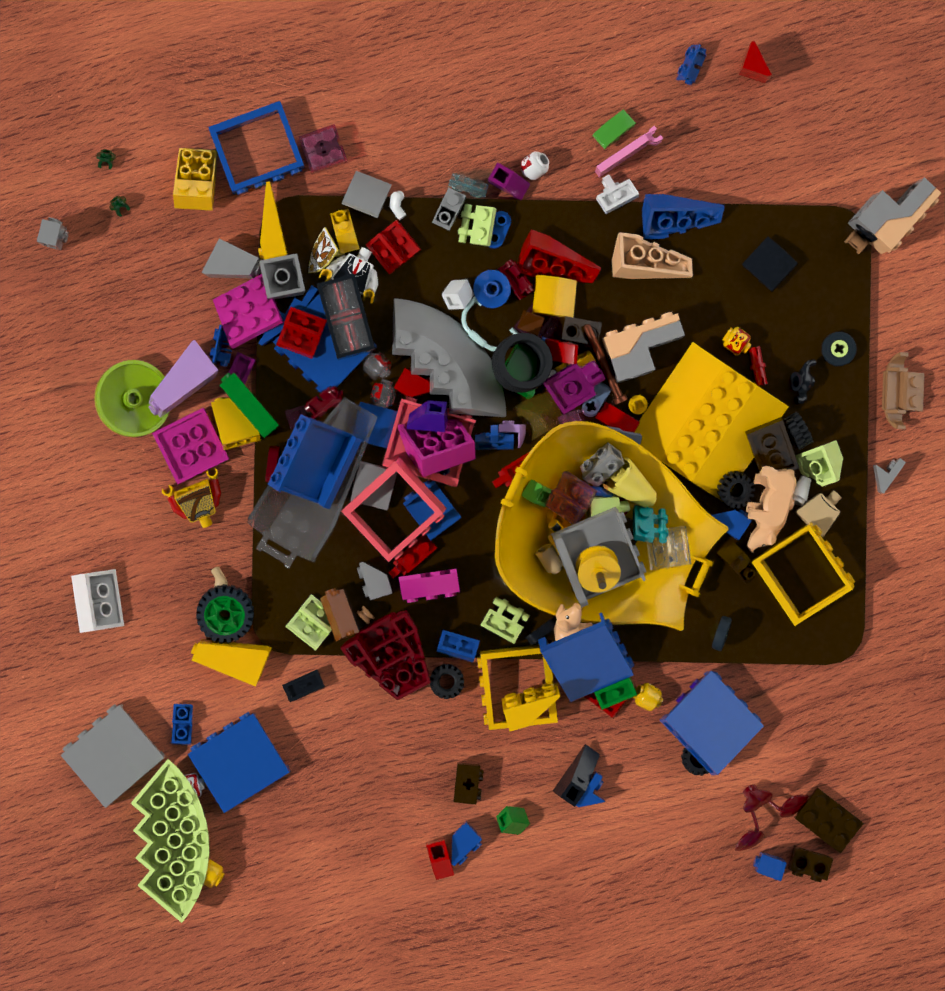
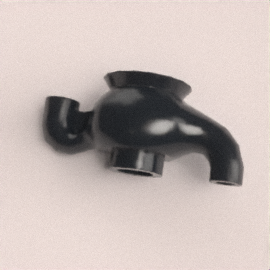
M815 359L805 362L800 371L792 373L790 377L792 390L799 392V396L795 397L796 404L805 403L807 392L814 386L815 380L811 376L809 369L811 366L816 365Z

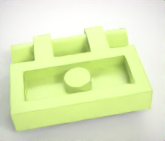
M465 204L464 211L461 212L462 223L461 228L458 230V242L466 243L467 236H470L471 244L490 246L497 209L476 205L475 213H471L472 205ZM470 219L474 220L472 230H468Z
M496 597L493 604L499 607L497 612L489 609L481 626L515 644L523 629V626L517 624L519 618L527 621L530 615L523 612L524 609L516 608L509 604V601L506 599L502 600ZM504 610L514 615L512 620L502 615Z

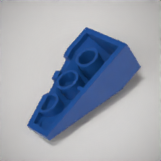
M645 194L642 207L644 239H664L672 233H685L686 229L694 227L699 229L721 223L724 205L666 194Z

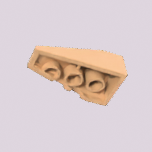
M618 233L612 257L613 277L652 279L691 278L693 276L691 258L676 251H668L659 247L658 243H650L640 235Z

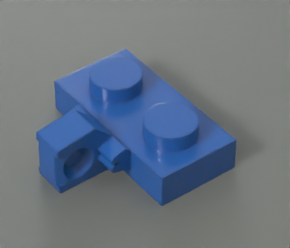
M491 425V433L475 435V450L514 449V434L498 433V425Z

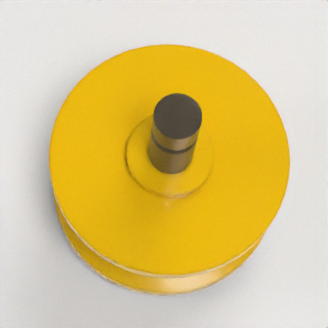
M592 546L582 551L577 557L575 568L578 580L586 590L597 593L605 592L618 583L621 569L616 554L610 548Z

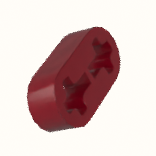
M269 447L265 482L270 481V477L278 464L280 447Z

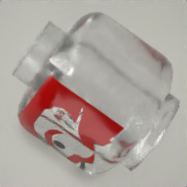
M371 352L363 360V370L373 380L381 378L384 380L390 375L391 362L381 352Z
M382 379L381 383H374L370 396L371 401L374 402L373 405L387 409L388 406L394 405L397 390L392 386L393 382Z

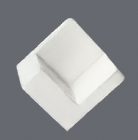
M467 279L452 280L442 293L448 309H465L474 293Z

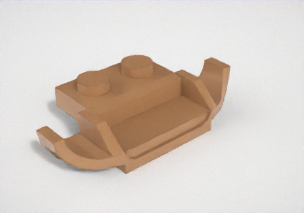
M899 352L894 355L889 361L886 370L883 371L882 410H884L888 422L896 429H906V425L902 422V414H906V411H923L924 373L908 372V368H904L905 359L908 357L906 352Z

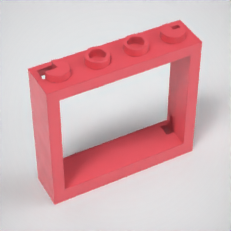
M399 457L345 506L341 512L389 562L393 558L397 560L404 553L403 549L406 546L410 548L418 541L416 537L420 533L424 536L431 529L429 525L434 521L437 524L445 517L443 513L447 508ZM397 471L434 513L398 546L391 550L354 510Z

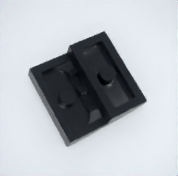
M767 237L742 264L746 270L754 275L771 292L798 265L770 237Z

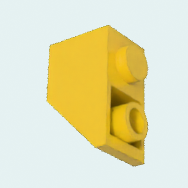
M349 209L331 213L341 254L358 250L359 245Z

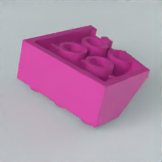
M449 419L445 432L407 429L405 424L398 425L406 453L422 477L475 459V442L459 419Z
M457 568L399 577L402 599H407V603L417 602L419 597H426V600L438 599L437 595L445 594V597L457 596L456 592H460Z

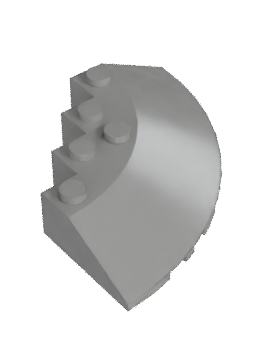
M394 298L392 355L411 356V374L430 375V394L449 395V414L506 417L503 387L494 376L492 360L484 347L479 346L468 336L463 325L445 313L422 303Z

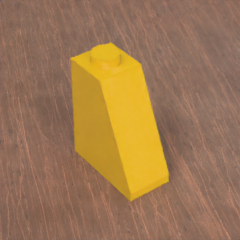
M220 397L211 402L223 450L261 441L258 430L230 398Z

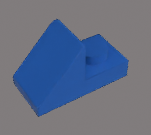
M595 771L585 793L577 803V807L605 802L603 798L593 793L594 790L598 791L604 782L601 780L603 777L601 774Z

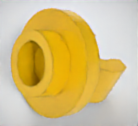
M635 395L629 400L628 406L632 413L642 414L646 411L648 402L645 397Z

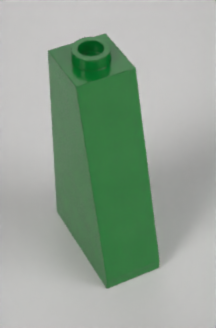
M227 373L221 379L220 387L264 438L280 426L235 373L232 375Z

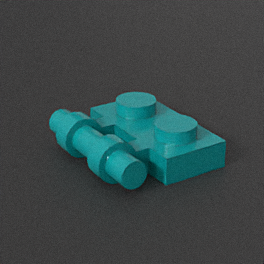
M634 505L633 540L652 543L655 537L659 538L660 543H666L669 536V530L666 528L668 523L666 510L661 508L658 510V515L653 514V508ZM654 524H659V528H654Z

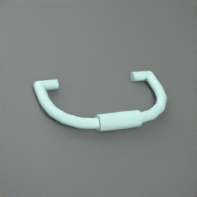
M473 297L462 312L461 322L463 328L468 333V336L479 346L495 351L497 347L487 344L482 337L475 331H471L467 326L466 315L475 302L481 306L476 297ZM513 327L509 330L513 334L519 333Z

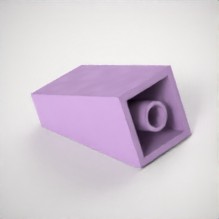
M195 340L190 343L150 396V406L148 407L155 416L163 417L216 377L218 369Z

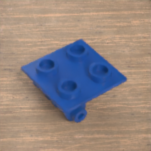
M219 325V329L215 328L213 340L216 341L215 348H211L210 359L214 365H217V361H219L220 366L227 367L228 363H230L231 354L221 352V350L232 352V350L221 348L222 345H230L223 342H228L225 331H223V326Z

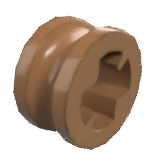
M362 606L361 611H357V614L367 624L370 623L371 619H375L365 606Z

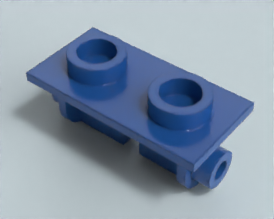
M700 44L691 45L685 53L686 58L678 69L676 80H685V83L688 85L695 83L700 70L694 66L702 67L707 55L706 49L702 48Z

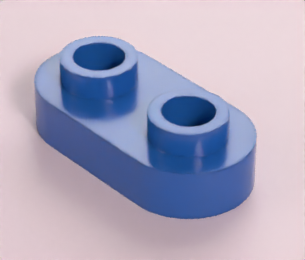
M504 211L496 212L492 235H496L498 240L496 242L491 241L490 246H488L489 248L497 249L504 242L511 224L509 214ZM500 217H503L505 219V223H498V219Z

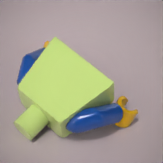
M582 483L574 484V487L578 486L581 488V492L574 491V495L580 496L582 493H585L583 502L586 519L613 507H616L619 512L623 511V513L630 511V505L627 500L620 501L618 496L602 487L588 485L584 487Z

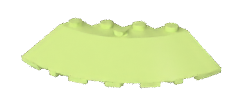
M167 759L131 802L135 808L145 815L133 830L147 842V845L137 855L136 859L150 870L138 886L182 923L196 903L205 881L209 861V834L204 811L196 792L180 769Z

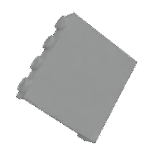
M616 507L551 534L581 608L589 605L588 599L604 593L588 591L581 586L575 568L576 560L579 554L589 547L605 546L616 554L621 569V576L618 583L611 589L640 577L643 581L646 580L643 562L639 563L637 558L640 556L636 545L633 546L631 543L633 535L630 529H626L624 525L627 522L623 511L619 512Z
M114 704L106 711L108 715L105 718L99 717L92 723L94 727L89 731L85 729L77 736L79 740L74 744L72 742L67 744L63 748L64 753L61 754V757L105 808L166 757L123 709L122 704L119 706Z

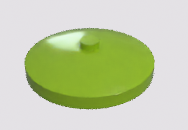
M127 360L110 367L101 376L95 389V407L102 422L113 432L126 437H140L157 430L165 422L169 412L160 418L158 415L155 416L148 406H150V396L165 376L153 365L139 360Z

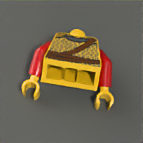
M216 468L214 476H210L209 471H206L208 478L211 479L210 481L205 479L178 491H175L174 487L168 485L171 489L168 494H166L165 489H162V494L168 497L167 500L175 514L183 519H188L191 523L199 520L202 528L213 524L210 515L216 513L215 508L219 506L221 498L219 480L216 479L218 477Z

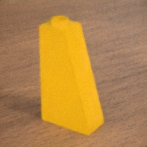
M201 639L198 644L195 643L193 645L191 661L256 687L272 647L236 642L219 643L218 640Z

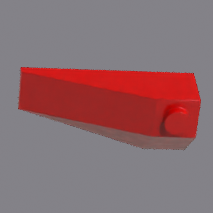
M532 229L524 241L517 261L522 274L535 278L536 275L568 278L577 282L593 283L601 270V267L552 237Z

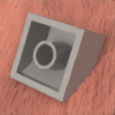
M297 254L259 261L267 299L289 298L304 294L305 287Z

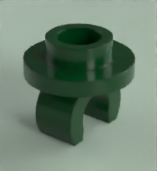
M107 149L96 154V158L99 159L98 168H102L103 162H107L109 164L108 168L111 170L116 155Z
M116 196L110 201V210H115L119 217L122 216L119 211L121 207H125L128 211L130 210L125 196Z

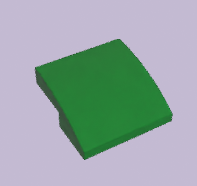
M631 677L594 692L602 710L637 695Z

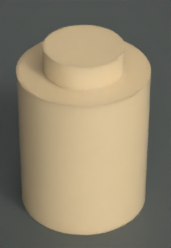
M551 543L543 545L535 552L547 573L556 574L562 570L563 563Z

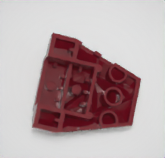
M407 610L389 613L360 629L359 633L341 646V650L354 667L358 666L362 669L368 678L372 677L376 680L379 686L396 700L402 699L431 682L418 629Z

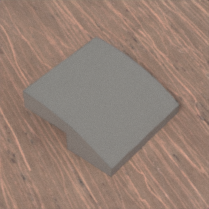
M356 171L342 204L378 218L392 184Z
M360 461L350 501L381 475L387 467ZM397 471L361 504L388 510Z

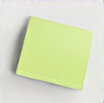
M312 594L286 625V628L315 651L332 631L322 603Z

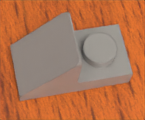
M901 458L896 459V461L893 459L886 468L888 472L877 465H873L877 490L880 494L885 493L906 462Z

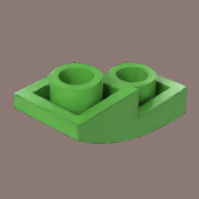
M623 109L602 125L592 136L606 149L617 142L620 136L632 129L636 122Z

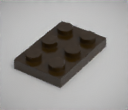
M781 417L745 431L759 473L764 466L773 467L776 470H796L799 468Z
M816 788L805 805L794 817L840 854L864 824L819 788Z

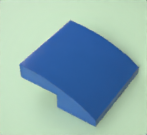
M360 402L352 434L362 439L364 443L387 448L398 411Z

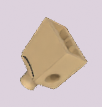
M834 490L827 497L819 493L799 507L794 513L806 524L810 522L813 525L817 524L822 531L821 537H824L840 513L835 505L841 499V496Z

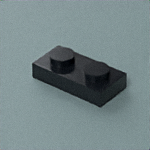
M318 669L282 685L289 702H293L325 687Z

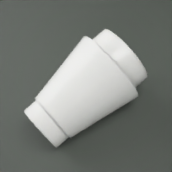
M801 476L796 483L793 495L794 504L803 506L807 502L811 483L810 478Z

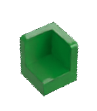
M506 806L496 816L501 833L519 835L530 825L524 808Z

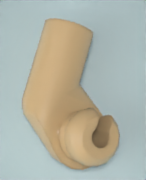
M220 567L213 568L211 572L215 578L214 587L217 585L222 586L223 584L228 586V581Z

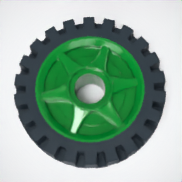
M227 584L217 585L205 592L198 603L196 612L200 630L205 633L206 637H211L213 641L218 640L219 643H231L233 640H239L250 629L254 617L252 601L248 598L247 593H244L240 588H235L234 585L227 586ZM227 610L230 616L223 617L220 611Z

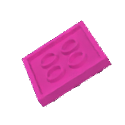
M262 274L213 299L229 345L233 349L283 323L275 300L267 299Z
M204 407L152 433L177 485L229 460Z

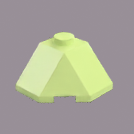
M837 440L795 455L801 474L813 478L822 487L839 481L843 456Z

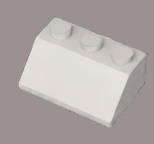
M116 569L71 576L80 633L124 626Z

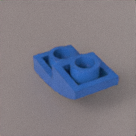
M174 704L172 744L191 745L193 705Z

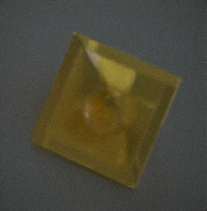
M546 388L535 394L532 398L526 399L513 407L522 424L526 425V431L532 440L565 422L559 407Z

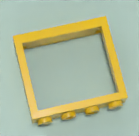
M812 522L752 561L794 626L853 590V583H855L851 574H846L842 568L844 564L841 559L835 557L832 553L833 548L828 541H824L821 537L822 531L818 525H813ZM809 531L845 585L807 610L799 613L764 560Z
M539 645L480 651L481 657H477L478 668H482L483 675L479 676L480 687H484L485 694L481 695L482 706H486L487 713L483 714L484 725H488L489 730L508 728L507 721L494 722L487 659L541 654ZM543 657L545 683L553 682L552 670ZM556 701L548 708L549 716L538 717L529 726L558 723Z

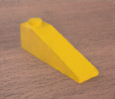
M270 181L266 182L260 239L261 248H258L260 259L264 260L287 255Z

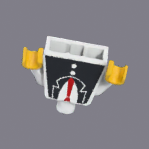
M361 247L357 257L350 253L347 256L342 255L331 262L319 275V278L326 276V281H329L330 279L355 274L360 294L363 295L362 301L369 297L371 298L370 303H373L378 287L377 271L374 269V265L367 262L372 252Z

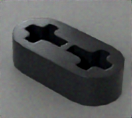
M553 616L526 637L528 642L533 645L538 639L552 631L556 624V617Z

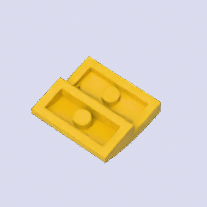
M536 275L532 313L544 316L553 315L573 318L577 281L561 277Z

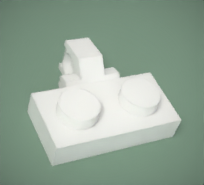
M610 175L602 178V184L605 187L603 193L597 195L596 200L605 214H608L638 198L639 193L630 179L619 184V182L614 183Z

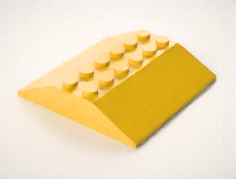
M692 342L639 420L640 424L634 433L642 435L640 445L661 462L720 499L717 493L720 490L717 488V485H721L720 479H725L723 475L729 476L728 472L730 471L733 473L734 471L744 473L754 458L745 431L782 417L789 406Z

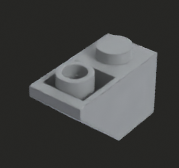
M448 187L432 223L450 231L466 200V195Z
M365 562L359 563L360 567L357 568L360 579L364 578L365 586H362L365 597H369L372 600L393 593L387 574Z

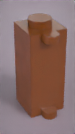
M333 588L325 591L326 595L321 597L320 600L335 640L339 641L359 633L344 590Z

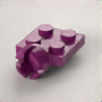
M591 361L584 366L570 364L543 383L563 415L596 395L594 387L605 380L604 373L601 368L599 369L597 362Z

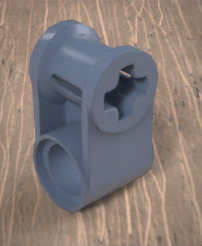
M601 382L594 387L596 395L585 401L582 405V412L585 416L593 417L598 413L612 390L610 386ZM591 403H593V408L596 410H591L590 412H588V407L585 405H590Z

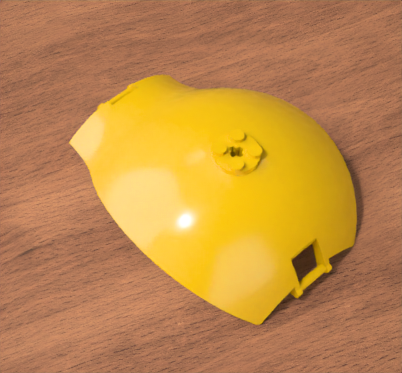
M584 421L567 422L552 428L533 447L520 467L516 468V474L507 494L501 500L502 507L497 523L495 540V561L503 581L519 598L535 608L555 616L561 604L564 605L565 609L571 608L574 603L579 604L564 566L556 574L547 573L535 552L543 545L551 543L547 537L552 533L548 528L552 520L557 519L560 524L565 520H570L576 524L586 519L584 502L581 495L576 496L573 494L574 491L581 492V488L578 486L574 487V484L582 483L584 487L587 485L593 486L591 483L587 484L582 479L580 466L608 442L621 452L623 458L627 457L632 460L657 493V500L650 508H653V514L658 515L659 509L663 508L666 510L668 515L666 528L669 530V536L666 543H660L659 538L655 537L652 543L637 541L635 545L640 554L637 558L639 563L643 562L646 580L643 581L640 577L588 599L589 605L581 608V622L597 624L601 622L599 613H603L605 619L609 618L612 625L657 624L679 631L684 630V613L688 594L699 597V590L709 567H712L714 562L705 559V557L720 537L729 530L728 526L711 516L695 500L670 469L647 449L629 437L609 427ZM530 480H534L555 491L545 508L530 502L522 496ZM627 500L630 505V511L625 516L633 520V508L637 504ZM654 524V528H659V524ZM697 560L703 564L692 589L685 586V582L693 564Z

